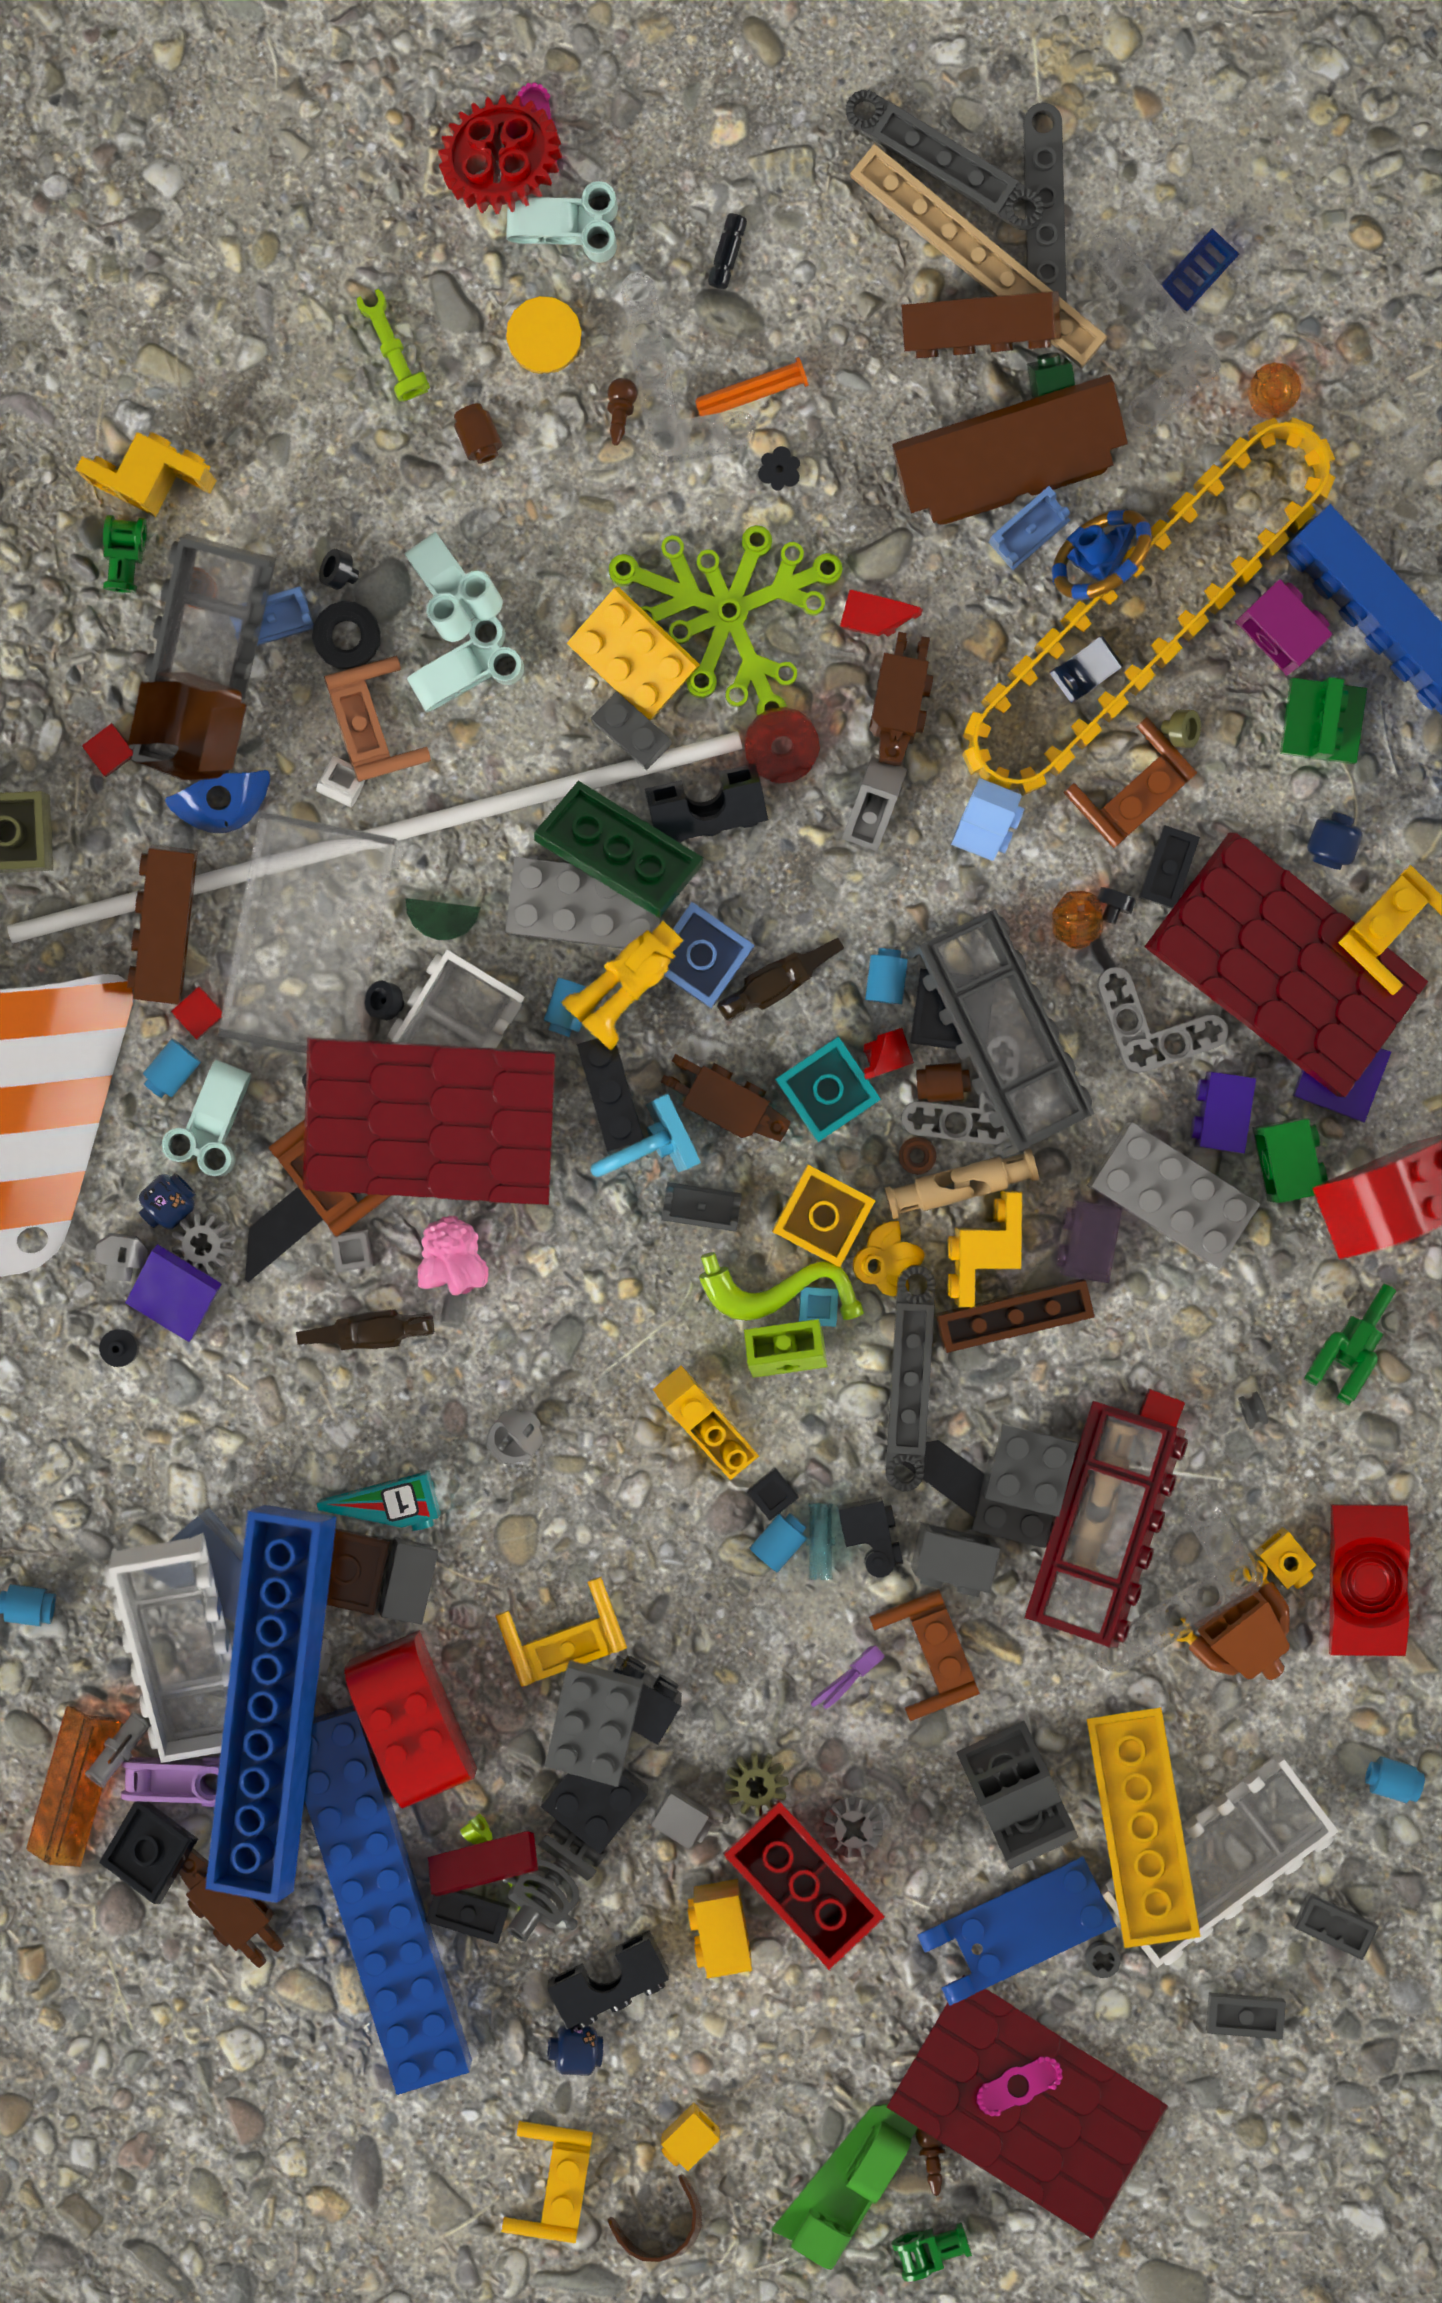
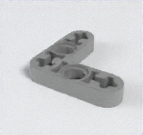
M1115 967L1105 970L1098 977V993L1121 1061L1125 1068L1131 1072H1147L1221 1046L1228 1037V1026L1225 1020L1216 1015L1202 1016L1150 1034L1130 974L1122 968ZM1110 974H1114L1116 979L1123 978L1125 985L1120 987L1122 999L1130 995L1132 1003L1120 1004L1113 1010L1111 1009L1110 1002L1117 1001L1113 990L1107 991L1105 988V984L1110 982ZM1124 1009L1132 1010L1137 1016V1024L1131 1031H1124L1117 1025V1015ZM1207 1021L1210 1022L1211 1026H1219L1220 1032L1215 1034L1216 1041L1211 1043L1209 1037L1195 1040L1199 1048L1193 1050L1192 1037L1186 1030L1187 1027L1192 1026L1193 1034L1206 1029L1205 1022ZM1171 1033H1178L1185 1040V1047L1178 1055L1170 1054L1164 1047L1165 1038ZM1157 1038V1050L1163 1057L1162 1061L1157 1062V1054L1144 1058L1145 1065L1142 1067L1139 1066L1138 1062H1131L1129 1060V1055L1134 1053V1046L1138 1045L1140 1050L1153 1048L1154 1046L1150 1040Z
M997 1036L987 1043L986 1048L996 1068L998 1057L992 1055V1048H997L1000 1046V1042H1005L1006 1049L1012 1050V1057L1005 1058L1003 1069L1011 1068V1076L999 1073L1001 1079L1008 1083L1017 1078L1020 1057L1019 1046L1011 1037ZM987 1092L979 1094L978 1108L929 1102H912L903 1109L901 1114V1123L904 1129L913 1135L984 1144H999L1008 1137L1004 1127L1002 1132L995 1134V1138H989L988 1131L976 1129L977 1137L969 1136L973 1127L972 1113L979 1114L977 1122L988 1123L990 1122L989 1114L996 1111ZM1015 1092L1009 1095L1010 1098H1011V1100H1012V1102H1013V1104H1014ZM916 1107L923 1108V1115L935 1117L934 1109H941L942 1112L938 1120L940 1132H932L934 1124L922 1123L920 1129H914V1123L908 1121V1114L915 1113ZM952 1112H959L966 1119V1127L959 1134H952L945 1127V1119Z

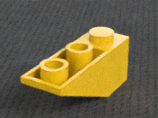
M682 1365L653 1388L665 1409L730 1480L759 1457L757 1452Z

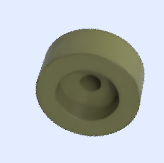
M1178 709L1173 713L1170 720L1162 722L1161 731L1163 735H1169L1173 746L1193 748L1197 744L1201 733L1200 717L1195 710Z

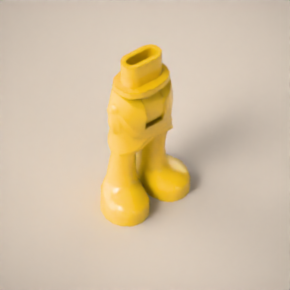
M662 921L652 932L646 930L643 935L631 941L615 959L604 965V968L607 970L581 992L566 996L561 1001L562 1005L606 1047L612 1050L619 1040L615 1028L617 1019L649 987L660 982L668 971L671 959L673 960L676 957L673 952L684 940ZM621 982L622 987L595 1011L599 1002Z

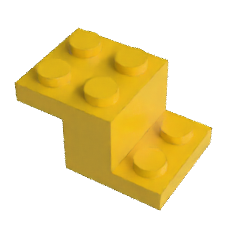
M139 432L136 433L118 470L115 469L116 466L96 455L93 461L81 456L75 468L89 484L154 517L157 516L176 477L209 494L217 481L209 471L211 467L204 463V458L187 449L182 454L176 452L177 449L170 445V441L153 432H150L148 437Z
M1000 1191V1199L994 1198L993 1220L1000 1222V1228H955V1236H948V1258L954 1260V1274H948L947 1295L950 1298H954V1303L959 1307H975V1269H1021L1022 1192Z

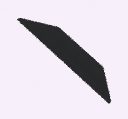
M299 1187L249 1227L245 1280L247 1282H250L323 1220Z
M941 1441L926 1442L923 1480L974 1517L985 1474ZM906 1461L900 1462L906 1468L915 1473V1467L913 1464Z

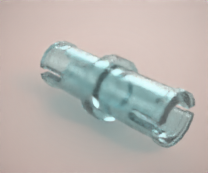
M808 1503L809 1537L806 1540V1545H809L808 1579L818 1580L821 1578V1580L833 1579L832 1546L835 1545V1537H832L833 1503Z

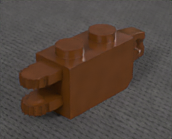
M898 632L894 654L884 653L869 726L872 734L879 738V762L893 766H901L908 744L913 743L916 732L923 734L927 711L920 710L922 697H930L934 675L927 674L929 661H926L930 638L921 637L917 646V659L904 657L903 652L906 650L908 639L906 638L907 633Z
M677 1054L674 1055L672 1062L675 1063V1066L698 1075L691 1089L681 1084L679 1080L672 1076L664 1075L660 1081L686 1096L682 1104L683 1107L740 1138L751 1136L754 1132L781 1142L791 1122L769 1106L770 1101L764 1099L767 1091L746 1081L744 1087L730 1080L734 1073L713 1063L710 1069L704 1065L701 1068Z
M193 1848L179 1871V1875L189 1888L186 1896L189 1898L187 1901L188 1906L196 1916L201 1919L205 1917L214 1927L212 1929L213 1934L225 1947L230 1945L235 1952L240 1949L256 1967H262L267 1960L262 1951L257 1948L250 1938L258 1933L268 1947L274 1951L279 1952L284 1947L281 1938L268 1925L274 1912L263 1900L205 1889L208 1860Z

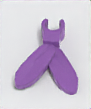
M876 1645L868 1647L850 1665V1670L827 1686L810 1703L812 1707L824 1701L823 1707L825 1709L829 1708L844 1695L858 1677H863L885 1655Z

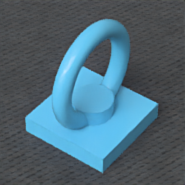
M668 1094L646 1104L654 1121V1124L647 1127L649 1137L592 1164L590 1171L593 1176L601 1177L654 1151H657L661 1158L670 1155L678 1172L701 1163Z

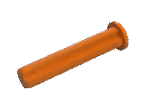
M796 357V362L697 397L695 403L701 418H707L800 384H804L805 387L809 386L800 358Z

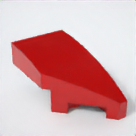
M849 590L840 626L845 630L874 636L885 634L889 637L896 632V628L908 620L920 617L923 609L893 599Z
M903 1028L877 1036V1040L864 1044V1053L870 1066L864 1069L865 1079L914 1063Z

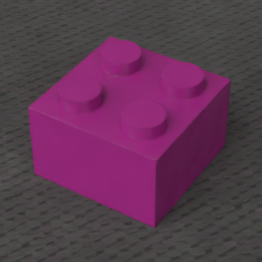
M1279 579L1235 622L1287 676L1303 664L1333 634L1327 629L1330 626L1327 619L1319 611L1314 609L1311 612L1301 601L1304 598L1302 593L1292 583L1287 582L1284 584Z

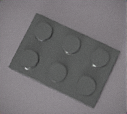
M570 1660L566 1668L545 1767L618 1787L623 1774L644 1681Z

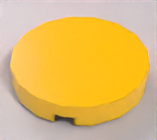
M539 296L526 300L514 310L507 324L506 339L511 355L521 367L532 373H555L562 371L574 361L581 348L582 330L577 315L569 305L553 297Z

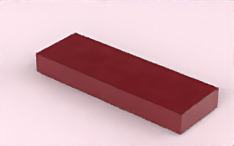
M525 1831L428 1857L431 1894L441 1896L538 1871L534 1833Z

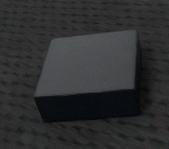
M776 1467L746 1490L769 1521L799 1498Z

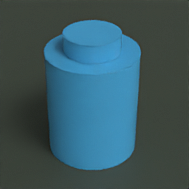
M879 948L878 955H870L865 1000L903 1004L908 959L901 958L900 950Z
M557 978L544 1017V1021L550 1023L548 1030L570 1037L572 1030L580 1032L582 1023L562 1005L561 1001L569 994L581 992L586 986Z
M172 1038L143 1072V1075L147 1078L144 1085L160 1098L165 1094L173 1097L200 1065L201 1061L186 1047Z
M779 1513L750 1546V1549L767 1566L778 1573L808 1539L803 1533L807 1527L793 1514L789 1513L785 1518Z

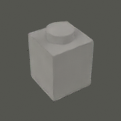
M672 1786L651 1818L652 1827L688 1849L691 1848L695 1840L699 1843L703 1841L712 1823L707 1821L709 1819L708 1808Z

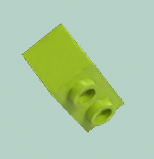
M819 1319L744 1330L747 1362L753 1378L827 1367L824 1335Z

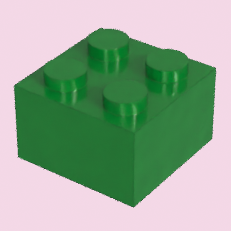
M1295 1118L1252 1127L1267 1201L1282 1203L1315 1196L1313 1187L1328 1181L1325 1165L1323 1162L1318 1163L1315 1148L1320 1147V1137L1316 1125H1310L1309 1118Z

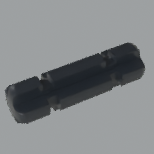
M734 213L727 215L724 225L726 232L721 235L713 261L715 267L711 268L708 278V284L715 288L726 289L728 287L731 277L729 271L733 270L741 244L740 236L744 235L747 225V219L741 215Z

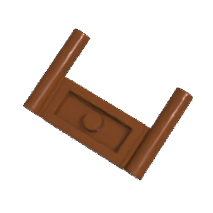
M1148 717L1138 724L1136 728L1161 755L1101 810L1093 804L1075 782L1063 792L1113 848L1120 844L1198 773Z
M304 1119L271 1144L269 1149L326 1222L332 1233L338 1237L391 1195L368 1194L358 1202L355 1195L349 1192L304 1189Z
M939 1589L869 1616L874 1631L910 1617L939 1694L905 1707L910 1721L980 1694Z

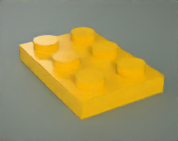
M618 586L613 588L567 642L608 684L649 720H652L700 666L685 649Z

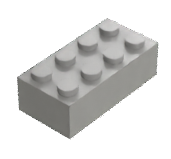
M514 857L505 933L508 935L624 949L631 941L643 935L646 930L652 932L661 923L662 916L660 918L654 916L571 863Z
M1133 1122L1125 1124L1087 1184L1088 1187L1217 1268L1221 1267L1260 1206V1203Z

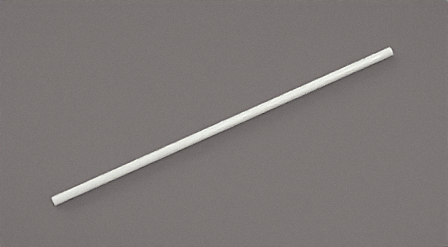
M738 731L668 749L647 771L634 759L198 874L195 876L193 895L565 797L577 781L582 782L591 789L742 750ZM138 891L7 925L10 940L12 943L133 912L135 911Z

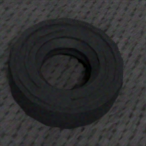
M340 601L329 605L319 613L313 625L312 640L316 652L327 664L337 669L347 670L365 665L375 656L380 646L381 631L377 619L368 608L356 602ZM351 621L360 628L361 639L353 649L342 650L333 643L332 632L340 622Z

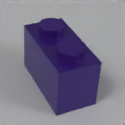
M1206 1072L1205 1079H1199L1196 1101H1201L1200 1114L1193 1117L1190 1137L1196 1139L1195 1147L1245 1153L1256 1078Z

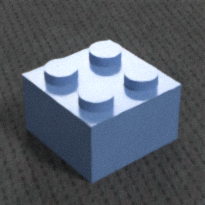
M691 902L673 928L684 941L673 952L676 957L673 960L671 959L668 971L664 974V977L712 1009L755 945Z

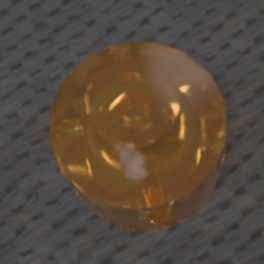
M1274 362L1264 365L1256 371L1248 384V397L1253 410L1257 415L1266 419L1283 417L1295 406L1301 394L1299 376L1293 368L1283 363Z
M1085 891L1067 892L1058 902L1052 913L1054 936L1074 949L1085 948L1099 938L1103 932V910L1097 897ZM1084 905V911H1079L1078 906Z

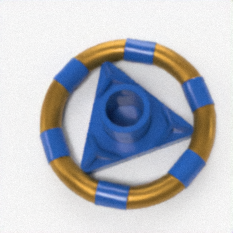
M1128 509L1100 514L1079 526L1066 539L1055 557L1052 577L1057 590L1066 597L1075 600L1093 599L1125 583L1138 570L1148 554L1152 541L1150 524L1141 514ZM1123 525L1116 527L1107 535L1102 530L1108 526ZM1136 533V546L1130 557L1121 564ZM1069 560L1073 565L1098 582L1092 584L1070 583L1067 574Z

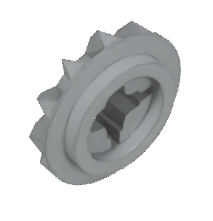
M847 1797L837 1801L829 1808L823 1821V1833L833 1851L846 1858L863 1857L865 1854L876 1849L883 1836V1821L879 1811L872 1803L859 1797ZM864 1816L860 1830L865 1838L863 1839L861 1836L851 1834L843 1840L847 1828L841 1818L843 1817L846 1821L849 1820L854 1823Z

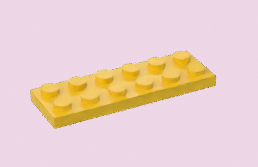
M1162 1708L1088 1718L1087 1725L1124 1948L1201 1937Z

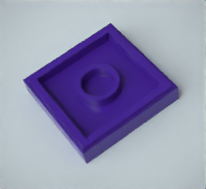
M1381 1048L1358 1081L1354 1083L1355 1085L1346 1097H1337L1304 1070L1301 1071L1292 1096L1365 1123L1391 1052Z
M157 1244L151 1251L125 1303L190 1342L198 1331L222 1283Z

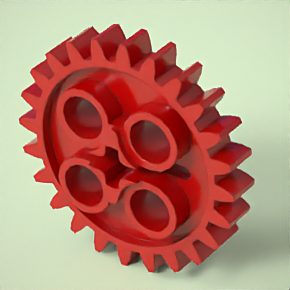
M501 95L498 104L493 105L489 97H486L485 107L482 109L477 104L472 103L473 113L470 116L461 111L458 113L462 121L460 125L449 123L448 126L453 136H442L441 138L445 148L438 150L442 160L439 168L448 189L452 190L456 200L463 198L467 208H471L476 203L481 213H484L488 206L492 205L495 214H499L502 205L505 204L508 205L511 212H514L515 202L519 200L526 207L529 206L528 195L532 193L537 197H541L540 184L551 186L553 183L548 173L559 172L555 160L562 159L559 149L561 140L553 120L548 119L543 108L537 111L532 100L524 106L520 96H516L512 103L508 104L505 95ZM503 126V127H502V133L500 134V137H499L500 127ZM500 171H501V180H500L499 183H497V182H498V179H499V177H500Z

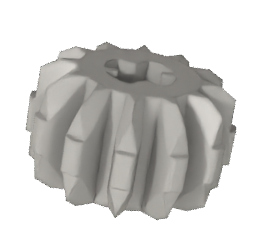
M196 1212L193 1214L194 1225L186 1218L180 1221L181 1227L186 1233L180 1231L172 1233V1237L182 1241V1245L172 1247L171 1251L172 1253L184 1252L185 1256L181 1259L187 1263L193 1261L192 1266L199 1270L203 1264L204 1272L209 1276L214 1274L213 1262L220 1269H225L228 1266L221 1254L231 1257L235 1255L236 1251L225 1247V1243L235 1241L236 1235H223L222 1232L230 1225L228 1221H223L215 1227L216 1213H210L206 1222H204L201 1212ZM203 1234L208 1235L207 1242L212 1244V1249L204 1250V1254L200 1252V1245L196 1244L195 1241L196 1238L204 1237Z

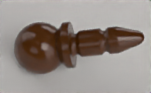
M627 378L615 379L609 385L607 392L610 401L607 410L612 414L610 435L615 446L620 444L625 434L627 416L633 414V404L638 395L636 385Z
M917 2128L915 2137L917 2143L922 2148L919 2151V2156L927 2157L925 2160L926 2172L928 2173L927 2182L932 2194L938 2196L942 2185L939 2154H945V2149L942 2147L943 2144Z

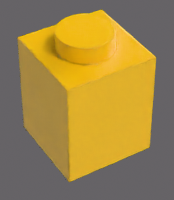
M693 2102L662 2133L661 2145L663 2148L661 2151L674 2166L677 2167L681 2164L689 2171L720 2141V2128Z

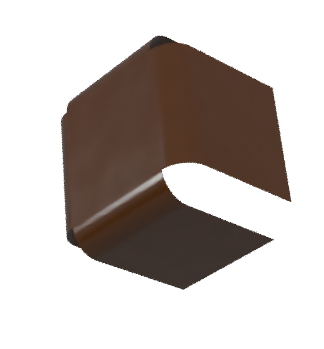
M189 672L157 673L176 681L141 682L127 745L164 743L177 746L178 750L170 760L136 763L184 781L220 778L225 770L233 769L247 708L246 704L241 703L242 695L239 690Z

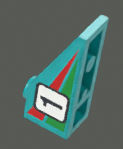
M430 1470L322 1498L316 1503L318 1511L400 1528L411 1525L412 1531L434 1526L433 1519H437L441 1515Z

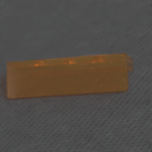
M67 1706L65 1709L26 1847L27 1851L48 1865L81 1867L103 1789L85 1775V1772L89 1770L106 1748L104 1746L105 1741L108 1738L113 1739L119 1731L121 1722L113 1717L86 1715L71 1706Z

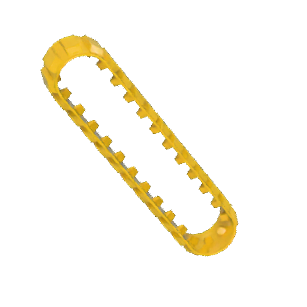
M1273 417L1251 428L1248 432L1250 441L1240 437L1219 459L1224 467L1221 469L1213 464L1193 485L1197 495L1194 496L1186 492L1166 513L1171 521L1166 523L1159 519L1151 527L1152 541L1150 549L1155 546L1164 551L1172 543L1166 534L1167 531L1179 519L1190 524L1198 516L1193 505L1206 492L1217 497L1225 489L1220 481L1223 474L1233 464L1243 470L1251 462L1246 451L1259 442L1264 449L1276 445L1275 438L1287 440V446L1295 449L1299 446L1305 451L1306 455H1304L1307 466H1313L1315 478L1308 477L1304 486L1306 490L1312 493L1305 505L1301 507L1292 501L1284 509L1289 521L1276 534L1265 528L1257 536L1263 548L1250 561L1238 556L1231 563L1236 575L1223 588L1211 583L1204 590L1210 602L1196 616L1185 610L1177 618L1183 629L1169 643L1158 637L1150 645L1156 653V657L1143 670L1132 664L1124 672L1130 683L1116 697L1105 691L1097 699L1103 710L1090 724L1078 719L1071 726L1077 737L1063 751L1052 745L1044 753L1050 762L1044 770L1036 775L1032 767L1029 766L1020 770V780L1008 778L1010 770L1000 766L996 772L992 771L986 764V762L992 759L988 749L979 750L977 741L978 737L987 738L991 730L989 725L982 722L983 719L994 708L1004 714L1012 706L1006 695L1020 681L1031 686L1038 679L1033 668L1047 654L1057 660L1065 652L1059 641L1073 627L1084 632L1091 625L1086 614L1100 600L1111 605L1118 598V595L1112 590L1104 595L1090 599L1091 602L1088 605L1079 600L1060 621L1065 629L1060 633L1052 628L1034 647L1038 656L1033 660L1025 655L1007 675L1012 683L1006 687L999 682L981 701V704L986 709L983 714L972 712L962 735V737L969 740V749L965 750L962 756L970 775L979 773L981 778L1006 789H1018L1022 796L1046 785L1044 775L1048 771L1057 776L1075 758L1070 749L1077 745L1083 750L1102 731L1097 721L1102 717L1107 722H1110L1129 703L1124 694L1129 691L1136 696L1156 676L1150 667L1156 664L1163 668L1182 649L1177 640L1182 637L1189 642L1209 622L1204 612L1208 610L1215 615L1236 594L1231 585L1235 583L1242 588L1263 567L1258 557L1261 556L1267 561L1272 558L1289 540L1285 530L1287 529L1295 534L1316 513L1311 503L1321 505L1327 499L1335 477L1329 473L1330 464L1335 460L1327 438L1321 440L1312 431L1313 425L1294 417L1289 422L1279 423ZM1134 546L1125 554L1121 564L1130 557L1135 548ZM1142 564L1132 575L1133 577L1137 578L1145 570Z

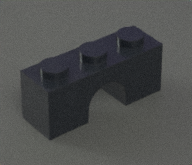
M756 764L719 771L720 790L713 799L706 802H695L689 799L684 792L681 780L645 788L653 827L681 843L685 839L702 835L714 836L724 830L737 827L749 828L757 825L759 822L768 821L762 785Z
M598 1038L577 1044L606 1150L610 1156L644 1139L618 1045L610 1050Z
M650 1930L616 1946L615 1956L622 1972L613 1982L598 1983L588 1975L583 1963L549 1979L547 1990L566 2029L575 2025L579 2029L587 2027L598 2019V2014L608 2009H611L612 2012L622 2010L632 2003L631 1998L643 1992L646 1996L652 1995L666 1986L665 1982L669 1980L670 1970Z

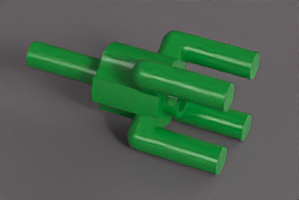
M1383 1284L1362 1320L1350 1316L1341 1332H1333L1324 1343L1306 1373L1304 1380L1317 1386L1333 1360L1353 1370L1336 1398L1345 1405L1350 1406L1351 1402L1355 1401L1378 1362V1356L1374 1350L1382 1339L1383 1334L1375 1326L1392 1300L1396 1290L1387 1284Z

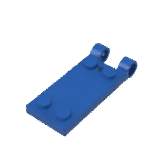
M1082 1856L918 1934L917 1937L924 1952L935 1949L955 1938L971 1973L941 1987L950 2006L1116 1927V1924L1086 1860ZM974 1944H980L983 1947L981 1954H973L972 1946Z

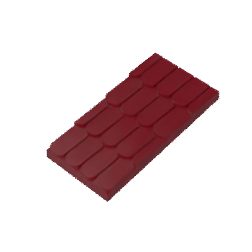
M1237 833L1227 834L1144 946L1337 1097H1346L1355 1085L1354 1083L1358 1081L1376 1056L1375 1054L1379 1052L1394 1031L1397 1023L1402 1020L1417 999L1418 994L1422 992L1429 982L1387 947L1376 959L1403 984L1394 995L1388 992L1338 943L1355 923L1345 914L1335 910L1289 870H1284L1252 842L1242 838Z
M307 1037L303 1188L316 1191L366 1193L370 1195L433 1197L438 1199L475 1200L495 1203L549 1205L555 1053L551 1051Z
M983 1989L950 2006L947 2002L888 2103L887 2108L1094 2240L1167 2111L1168 2105L988 1989ZM1039 2057H1050V2059H1055L1056 2063L1060 2064L1059 2068L1062 2069L1061 2074L1063 2078L1060 2080V2085H1056V2089L1043 2091L1035 2095L1027 2104L1014 2105L1002 2111L1000 2116H990L979 2108L977 2103L979 2089L984 2083L1001 2077L1009 2068L1022 2067L1037 2060ZM1017 2074L1009 2079L1007 2088L1012 2096L1019 2098L1028 2091V2081L1024 2076Z

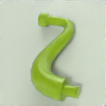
M715 1252L701 1256L705 1272L699 1275L701 1285L712 1304L721 1313L732 1319L749 1321L768 1316L783 1307L810 1283L823 1277L832 1279L837 1287L842 1303L840 1312L843 1320L854 1319L864 1314L861 1302L856 1300L848 1275L841 1267L830 1262L822 1261L810 1264L766 1291L748 1293L737 1287L728 1267H719Z

